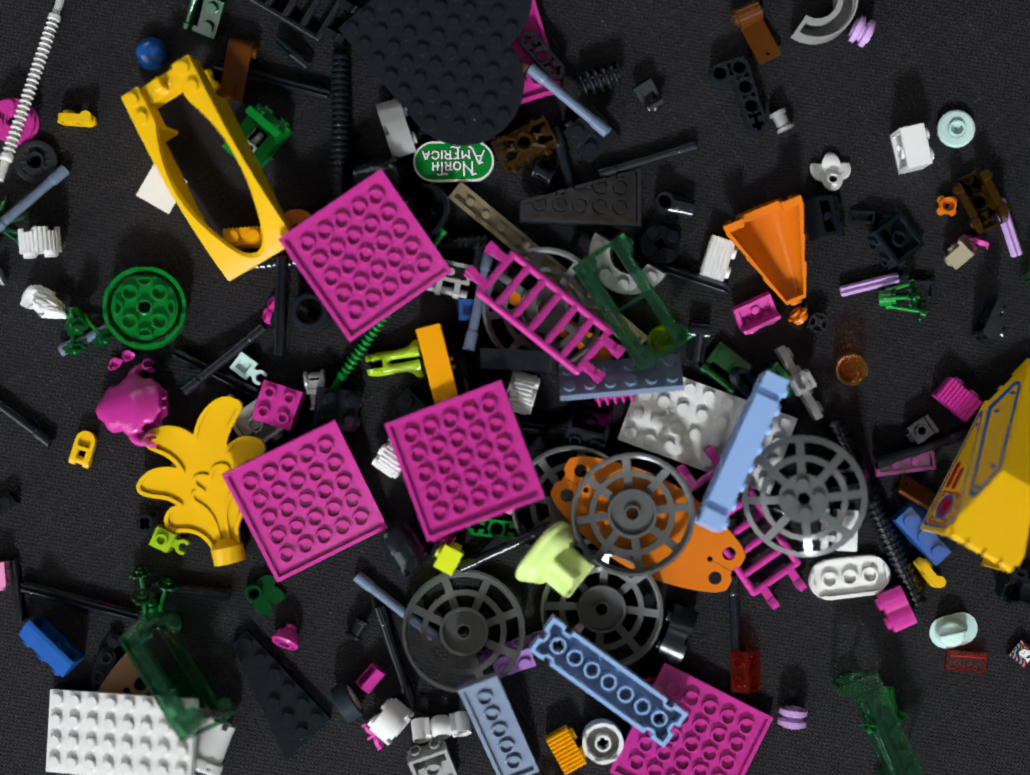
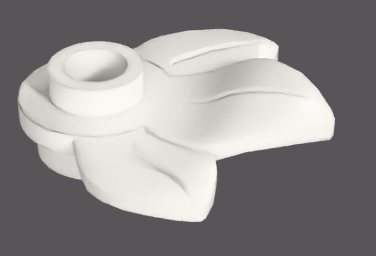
M828 152L824 156L822 164H810V172L813 178L822 182L827 190L834 191L842 186L843 180L849 177L851 166L849 162L840 163L837 155ZM834 178L836 182H831L829 179Z

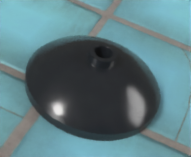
M422 184L408 191L402 198L429 239L443 228L449 216L450 203L448 196L440 187L433 184Z

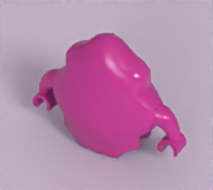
M146 358L142 363L131 368L127 377L119 385L110 386L106 390L95 411L98 419L106 425L110 432H124L133 444L156 448L157 444L150 442V440L157 437L152 433H146L152 427H158L168 416V392L158 382H155L153 378L144 379L140 376L143 370L148 373L155 372L153 367H148L150 364H155V362L150 358Z

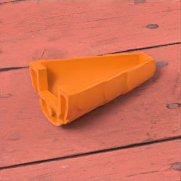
M799 194L787 196L788 200L785 201L778 198L760 204L736 215L734 222L728 220L723 224L728 238L746 256L748 262L763 276L762 279L786 305L790 304L791 306L801 303L802 299L806 298L807 262L805 261L804 203Z

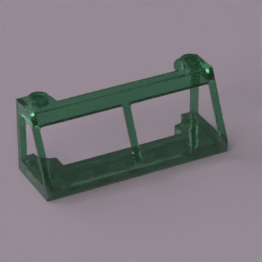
M623 233L586 256L572 268L639 371L684 344L693 336L685 323L675 322L631 255L633 252L632 240ZM610 247L613 248L641 291L639 296L619 309L597 277L600 272L597 267L598 260L596 257ZM643 297L647 300L674 342L673 345L660 353L657 350L651 349L647 343L641 344L621 313Z
M176 610L143 614L118 640L180 743L225 723L238 709L230 698L224 697L218 700L178 636L182 629V620ZM163 617L158 623L152 625L154 623L153 619ZM158 629L184 673L168 679L147 645V642L153 637L152 630ZM187 677L206 708L200 710L194 705L187 709L172 683ZM213 718V723L201 728L209 719Z
M876 670L847 672L831 679L832 687L838 695H841L843 698L851 697L862 722H869L871 712L873 714L874 723H877L880 731L876 732V734L868 733V736L883 767L875 775H923Z

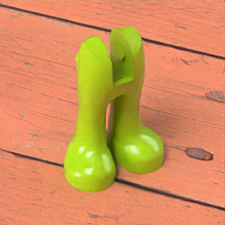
M418 339L413 340L405 348L381 351L365 356V362H382L381 368L367 370L368 376L378 377L410 372L417 377H425L422 359L396 364L390 363V361L397 359L422 357Z

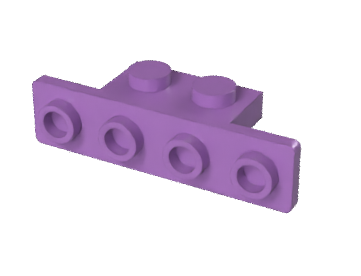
M544 630L525 636L520 657L506 676L536 666L535 659L528 646L537 634L543 636ZM518 638L505 642L504 646L516 650ZM489 648L479 651L476 655L480 665L486 662L495 651ZM500 654L492 664L495 672L500 674L512 658Z

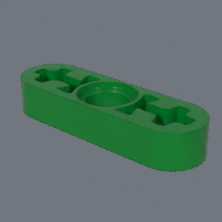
M489 518L479 522L480 525H485V521H489L488 533H484L485 529L479 528L478 532H475L473 527H467L468 531L475 536L509 540L517 537L514 536V532L509 531L508 536L504 535L506 531L505 523L510 524L508 528H515L514 522L510 520ZM493 523H500L503 530L500 534L492 533L491 525ZM521 523V526L524 532L526 533V528L524 524Z

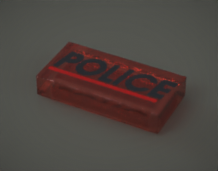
M945 649L944 669L987 673L988 653Z

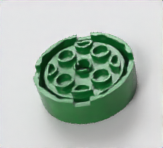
M133 267L117 275L105 291L103 297V317L112 334L129 347L140 350L161 348L172 342L180 334L186 323L188 307L185 294L179 283L170 274L155 267ZM142 302H148L151 305L150 311L147 313L140 312L139 305Z

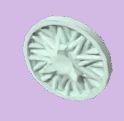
M949 111L938 121L937 135L941 142L948 147H963L974 137V121L964 111Z

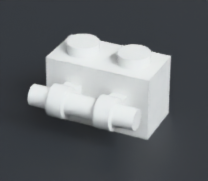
M827 508L826 512L829 513V514H830V509ZM833 508V517L835 519L840 512L839 508ZM847 509L841 524L851 530L858 518L859 511ZM820 518L819 522L821 523L822 531L825 528H827L829 524H827L824 520ZM833 530L832 535L828 534L819 538L820 549L828 548L829 542H832V545L836 544L844 536L838 531ZM858 531L845 545L836 551L857 552Z

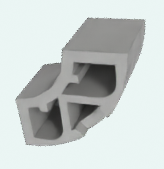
M396 99L377 104L376 108L392 157H402L416 152L414 144L418 142L414 131L410 132L405 118L409 116L406 112L407 108L402 107L401 103Z

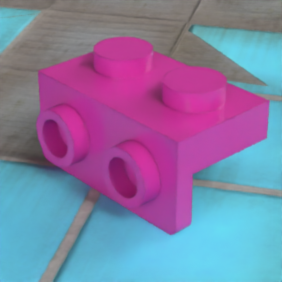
M768 291L731 308L738 328L744 335L754 334L758 329L773 325L777 320L781 319V315L776 310L772 296Z

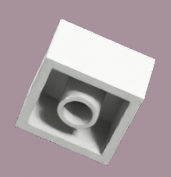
M924 123L899 128L890 135L898 174L922 170L933 163L934 153L932 148H929V131L925 128Z

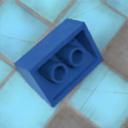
M909 500L890 520L924 557L937 566L953 551L958 541L949 537V535L944 536L921 530L920 527L928 510Z
M42 615L28 620L19 633L22 643L26 647L32 648L36 652V656L41 661L47 662L51 666V671L62 678L68 675L85 657Z

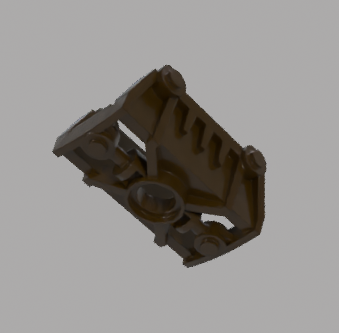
M544 115L539 119H530L528 125L506 136L499 135L494 139L495 141L491 142L504 170L511 173H517L520 167L543 155L547 157L552 155L553 150L558 144ZM543 123H545V125L541 128L540 132L536 133L534 131L530 133L531 131L539 128L541 125H543ZM541 136H551L553 138L544 144L535 143L539 141ZM521 137H527L530 140L528 147L522 148L519 146L518 141ZM509 142H513V143L509 144L510 147L507 148V149H505V148H499V147H502V146L506 145V144L509 143ZM518 151L515 159L504 164L503 160L509 152L515 153Z
M979 168L951 182L953 194L960 197L964 208L971 218L969 224L971 228H976L978 235L1007 222L1008 212H1010L1009 205L1003 203L991 180V171L984 168ZM975 174L982 184L980 192L977 187L974 188L972 185L973 175ZM960 182L969 187L970 191L968 193L970 196L966 194ZM976 197H982L985 200V205L977 208L974 206L973 200ZM989 209L996 211L1001 222L997 223L993 218L989 217ZM978 212H979L980 216H981V217L984 216V218H985V220H986V221H985V228H986V229H984V230H983L982 222H981L980 218L978 217Z

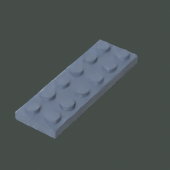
M680 354L590 362L596 368L606 373L599 384L583 370L579 375H574L567 368L560 367L558 372L560 401L684 390Z
M497 672L458 685V692L496 775H532L540 772Z

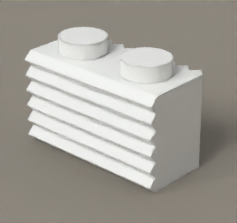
M712 235L699 274L721 282L724 281V278L728 279L732 268L729 267L730 259H735L738 248L735 247L731 240Z

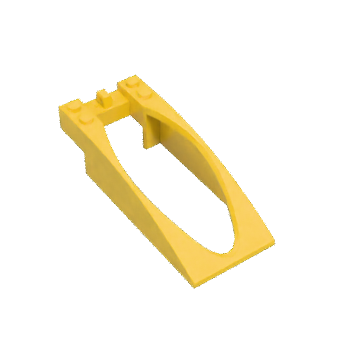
M186 55L173 63L171 70L153 79L152 82L142 88L137 86L121 96V99L151 159L185 218L228 281H232L283 251L284 247L278 239L291 231L292 228L228 101L216 95L200 61L190 55ZM184 92L189 102L201 111L223 136L244 173L257 209L262 230V245L255 253H246L237 249L206 224L166 143L177 136L178 131L165 125L158 108Z

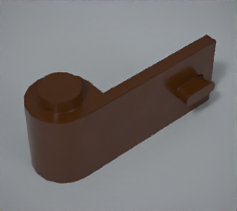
M751 0L732 10L731 20L735 26L738 25L759 65L782 54L763 20V11L757 0Z
M230 37L226 51L219 93L220 97L238 102L244 101L250 62L253 59H257L259 47L256 46V42Z
M905 474L901 476L898 492L929 511L937 493Z

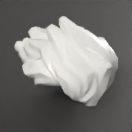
M30 285L23 292L20 305L26 309H34L41 318L66 319L68 317L63 310L65 309V304L55 296L56 292L51 291L49 288L42 285Z

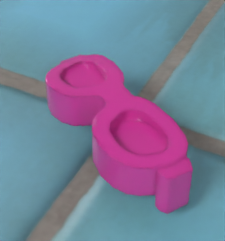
M965 235L974 245L978 244L988 249L989 242L985 238Z
M275 296L268 300L267 308L262 313L263 322L271 325L270 320L274 312Z
M126 350L122 353V359L118 357L112 358L109 361V371L117 370L124 362L133 360L136 353Z
M369 722L362 724L361 727L369 734L367 740L373 738L377 750L382 749L385 743L369 730L370 726L367 725Z

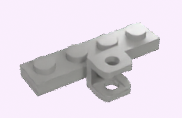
M785 345L774 349L789 376L787 380H789L796 397L800 396L812 420L817 421L824 417L821 413L824 411L823 407L812 396L814 393L813 388L817 384L808 369L802 370L799 365L796 366L792 360L794 355L789 347L786 348Z

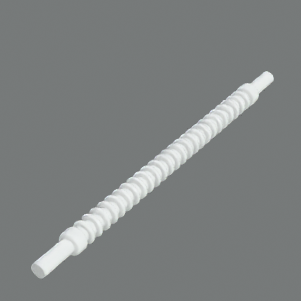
M56 0L52 12L48 14L47 26L44 27L45 31L42 32L43 36L40 38L41 42H39L40 47H37L39 52H36L35 55L37 57L33 58L35 62L32 63L33 67L30 68L31 73H28L30 78L26 79L28 83L24 84L26 88L23 89L24 94H21L23 99L19 100L21 104L17 105L19 109L16 110L17 115H14L15 120L12 121L14 125L10 126L12 129L8 132L10 136L6 137L8 141L5 142L6 147H3L4 152H1L0 181H4L9 163L13 162L14 155L12 154L16 153L14 148L18 147L16 143H19L20 132H23L21 127H24L25 124L23 122L27 121L25 117L28 116L27 111H30L28 106H31L32 103L30 101L34 100L32 96L35 95L36 85L39 84L37 80L41 79L39 75H42L41 70L44 69L43 65L46 64L44 60L48 58L46 54L50 53L48 49H51L50 44L53 43L52 39L55 38L53 34L56 33L55 29L58 28L57 24L60 23V13L65 0Z

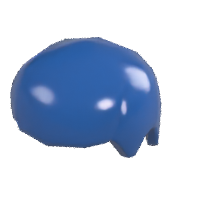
M153 36L143 38L136 48L138 63L148 70L161 68L167 58L166 45L161 39Z

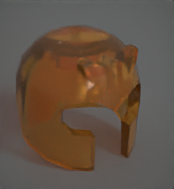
M849 352L837 358L834 364V373L840 382L855 386L859 385V382L864 379L865 375H868V367L862 356Z

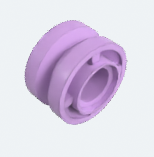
M861 14L855 20L848 34V41L853 43L857 40L858 46L863 48L874 33L876 21L871 19L869 22H866V16Z
M792 705L779 707V713L782 714V717L778 718V725L795 730L806 728L807 722L803 718L807 717V710Z

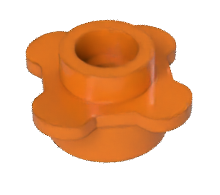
M939 196L937 198L938 209L936 212L938 215L949 214L954 216L957 213V198L955 196Z
M802 306L795 307L790 312L788 321L801 325L808 318L807 308Z

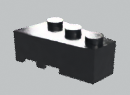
M859 461L857 463L863 472L867 485V505L871 506L874 496L866 461ZM849 463L838 465L836 469L844 478L848 491L859 490L860 484ZM825 468L809 470L806 473L819 476ZM831 474L824 482L829 493L841 492L838 481ZM861 498L848 499V502L861 503Z

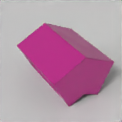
M371 663L357 679L356 683L360 689L369 694L385 676L386 672L378 665Z

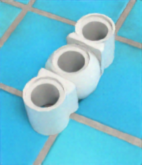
M467 711L449 713V716L436 715L431 720L429 717L415 718L411 720L413 742L425 743L433 738L442 740L449 738L451 735L453 738L468 736L471 734L470 716Z

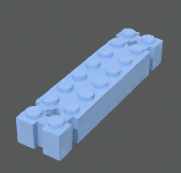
M768 370L758 375L752 388L753 390L745 403L704 493L702 502L695 513V524L714 533L721 532L722 529L726 530L730 522L727 516L730 511L736 509L739 502L736 498L739 492L744 491L747 484L745 478L748 473H752L756 462H754L756 454L759 455L764 447V443H762L764 436H768L773 427L770 423L773 417H777L781 410L779 401L785 398L789 392V380Z
M552 613L543 626L545 633L543 636L540 634L536 635L528 646L529 651L541 660L545 657L549 658V665L641 732L644 733L646 730H649L650 738L664 748L674 735L671 730L674 725L679 727L687 717L686 709L674 700L668 703V698L664 693L574 628L570 632L566 630V623ZM561 640L562 646H556L555 648L554 641L558 642ZM661 714L662 717L655 719L654 715Z

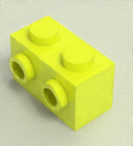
M455 541L447 542L445 545L440 544L434 555L437 557L434 567L452 576L464 554L462 545Z

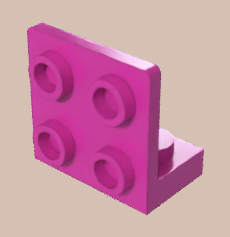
M264 380L252 419L294 432L307 393Z

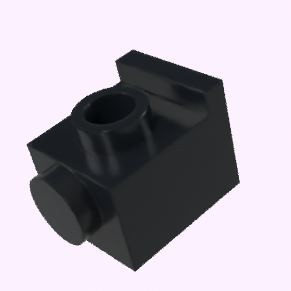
M922 414L903 427L906 432L904 436L914 445H919L933 434L939 432V429L928 414ZM919 427L923 428V434L918 433Z

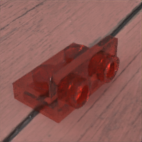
M760 649L731 651V691L750 694L761 690Z

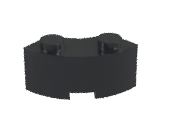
M678 604L674 605L672 611L668 610L664 620L667 622L662 637H658L654 648L657 649L655 658L679 666L687 649L688 639L692 635L696 624L697 611Z

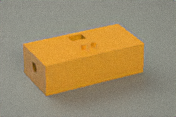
M438 323L416 329L435 405L460 396L453 369H456V367L451 364V361H454V359L449 357L441 324Z

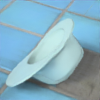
M958 612L936 619L931 624L929 633L932 642L936 646L943 649L953 648L971 642L976 637L978 626L973 616L965 612Z

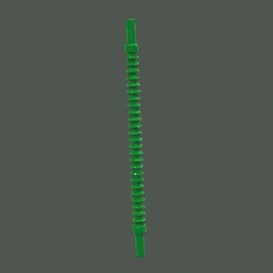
M443 228L431 241L436 248L447 234V231ZM391 315L371 327L368 333H364L365 337L361 338V343H357L358 347H354L355 352H351L352 356L347 357L348 361H345V366H341L342 370H338L335 374L336 378L329 388L338 389L343 382L347 381L349 378L348 374H352L351 369L354 370V365H358L357 361L362 359L361 355H365V350L368 351L367 346H371L370 342L375 341L374 337L378 336L377 332H381L380 328L385 327L384 322H388L387 318H390Z

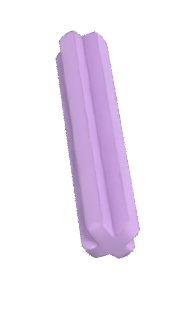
M1008 212V221L1001 224V228L1011 257L1022 255L1023 251L1010 212Z
M895 272L842 285L839 287L840 294L844 297L896 284L900 281L899 275Z

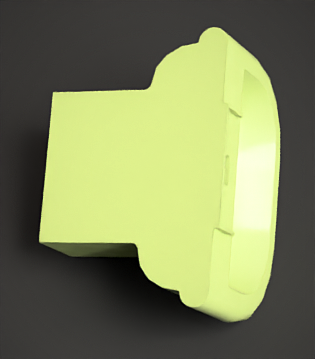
M559 521L550 526L541 535L520 562L515 576L519 581L543 584L547 582L563 597L569 598L595 565L574 548L577 540L572 531V524Z

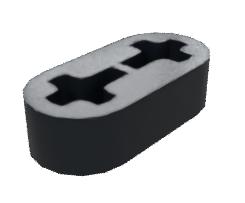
M739 366L733 367L729 373V380L741 395L749 397L756 379L747 369Z

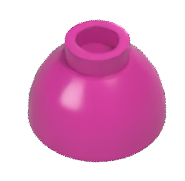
M286 624L285 627L278 629L271 637L276 645L287 650H296L299 646V636L296 632L297 627L292 624Z

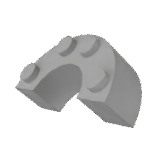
M833 0L831 13L823 18H812L806 15L791 38L800 43L810 45L822 44L833 40L852 21L858 7V0Z
M594 233L589 249L590 264L598 280L610 290L628 295L639 294L653 289L667 276V273L652 264H647L643 270L637 273L622 271L613 259L615 242L599 233Z

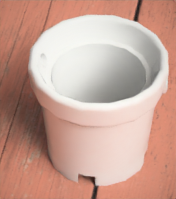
M199 711L195 770L207 775H221L224 768L223 760L236 727H231L232 724L214 715L207 717L205 716L206 712Z

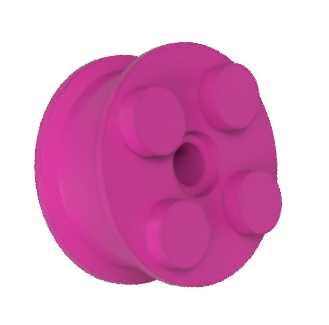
M7 98L0 101V140L4 142L8 141L6 137L10 136L8 132L12 130L10 126L14 125L12 121L15 120L14 115H17L16 110L19 109L17 105L21 104L19 102L20 99ZM28 106L30 111H27L28 116L25 117L27 121L23 122L25 126L21 127L23 132H20L21 137L18 138L19 143H16V145H22L24 142L34 139L39 131V116L32 106Z

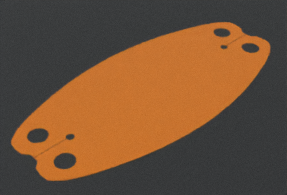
M587 456L570 458L564 467V478L556 482L552 487L551 497L553 502L570 523L572 500L569 502L563 501L560 497L561 492L564 489H570L574 496L576 488L583 478L577 477L574 473L577 465L582 464L586 466L588 472L593 466L604 459ZM615 461L596 471L592 477L599 483H602L611 475L622 472V463ZM631 466V470L649 473L647 471ZM632 476L633 488L644 491L651 483L647 479ZM624 478L613 481L606 488L614 494L624 490ZM666 480L662 482L671 493L674 504L687 503L682 489ZM587 483L583 488L587 487L589 491L585 493L582 489L578 500L577 516L589 514L590 501L596 491ZM658 487L650 497L656 506L667 505V500ZM601 494L596 503L595 513L607 512L610 501ZM693 497L696 513L701 503ZM629 508L626 512V516L630 519H634L638 515L636 508ZM688 511L675 512L674 526L669 537L677 544L681 541L686 530ZM669 513L657 514L655 526L662 532H664L668 523ZM609 521L596 522L599 531L607 539L613 531ZM590 523L578 525L580 533L597 548H600L602 544L594 535ZM694 523L693 533L683 552L674 562L651 575L655 580L682 588L702 592H723L731 584V573L734 568L740 567L743 563L745 552L728 528L714 533ZM650 532L639 537L640 549L651 545L658 538ZM619 535L613 545L619 548L632 550L631 538ZM663 543L654 551L641 555L642 564L644 567L654 565L669 556L673 550ZM727 547L735 550L736 555L732 560H726L723 557V550ZM610 556L622 565L630 569H635L634 565L630 564L629 562L617 557ZM710 556L713 561L709 562L707 558ZM712 572H719L722 579L720 583L712 584L709 581V575Z

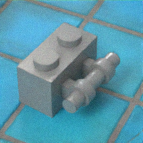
M444 259L452 272L429 287L427 291L434 292V295L439 296L440 294L449 295L453 299H467L468 291L460 290L461 284L470 285V280L464 276L465 270L470 264ZM443 281L455 283L454 288L442 286Z

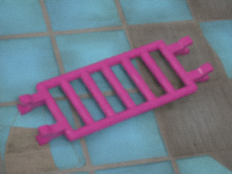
M490 241L485 247L484 252L499 261L498 266L487 279L471 264L464 273L466 278L479 286L476 295L574 375H579L583 370L599 384L606 373L590 363L591 359L602 346L608 349L617 359L626 350L623 346L609 338L613 333V329L517 251L511 250L508 254H505L494 242ZM515 260L523 268L496 300L493 299L486 291L508 265ZM530 272L539 281L511 313L502 305ZM546 285L555 294L527 326L518 318ZM562 298L571 307L543 339L534 331ZM578 311L587 320L559 352L550 344ZM594 324L603 333L577 365H575L566 357Z
M709 445L703 451L715 468L696 481L685 464L682 463L676 467L688 484L691 494L711 480L720 461L713 446ZM749 485L748 496H757ZM742 498L739 499L736 509L730 511L727 517L743 507ZM754 505L758 511L752 515L754 522L756 523L763 518L769 527L763 532L765 535L772 526L765 518L761 505ZM746 519L730 531L736 537L749 528L750 525ZM778 533L775 536L780 544L779 546L793 550L784 535ZM757 536L742 546L745 554L763 541ZM728 547L723 550L726 560H732L736 555ZM774 549L744 570L741 566L734 568L735 573L749 594L756 596L761 593L773 610L778 608L780 604L768 587L788 574L800 592L807 588L795 570L801 565V560L799 557L788 555L791 560L790 563L758 585L754 586L748 576L782 554Z

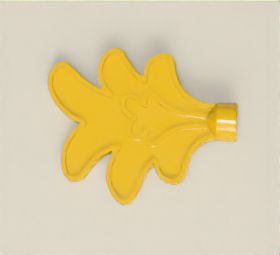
M223 396L212 401L200 414L194 433L176 425L161 426L147 432V434L152 433L157 437L150 440V442L156 443L157 446L156 448L146 447L153 452L167 457L177 467L162 466L149 470L139 479L136 485L137 492L142 496L163 499L175 504L165 514V528L174 533H192L201 537L211 548L214 566L228 565L246 559L240 534L243 515L222 473L265 453L267 450V445L261 438L251 435L238 437L229 443L232 429L244 408L243 402L233 396Z

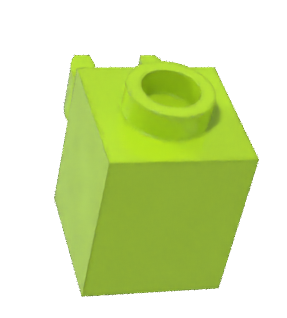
M164 523L156 527L149 545L165 553L175 548L178 554L184 555L186 551L181 549V543L189 545L191 542L185 538L178 539L181 533L168 531Z

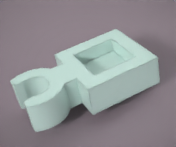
M242 351L229 367L245 380L251 376L252 381L256 385L262 384L257 380L259 374L265 377L268 376L265 371L257 370L256 367L259 363Z

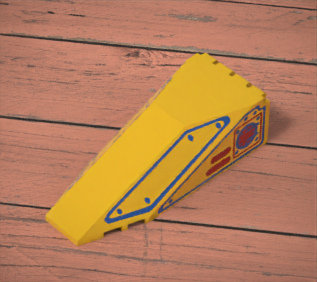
M1028 358L1011 374L1012 377L1004 385H1000L997 388L998 392L990 400L983 402L920 527L923 531L944 536L949 535V537L959 543H964L971 550L980 553L984 557L981 565L1011 573L1015 566L1019 567L1025 555L1030 533V359Z

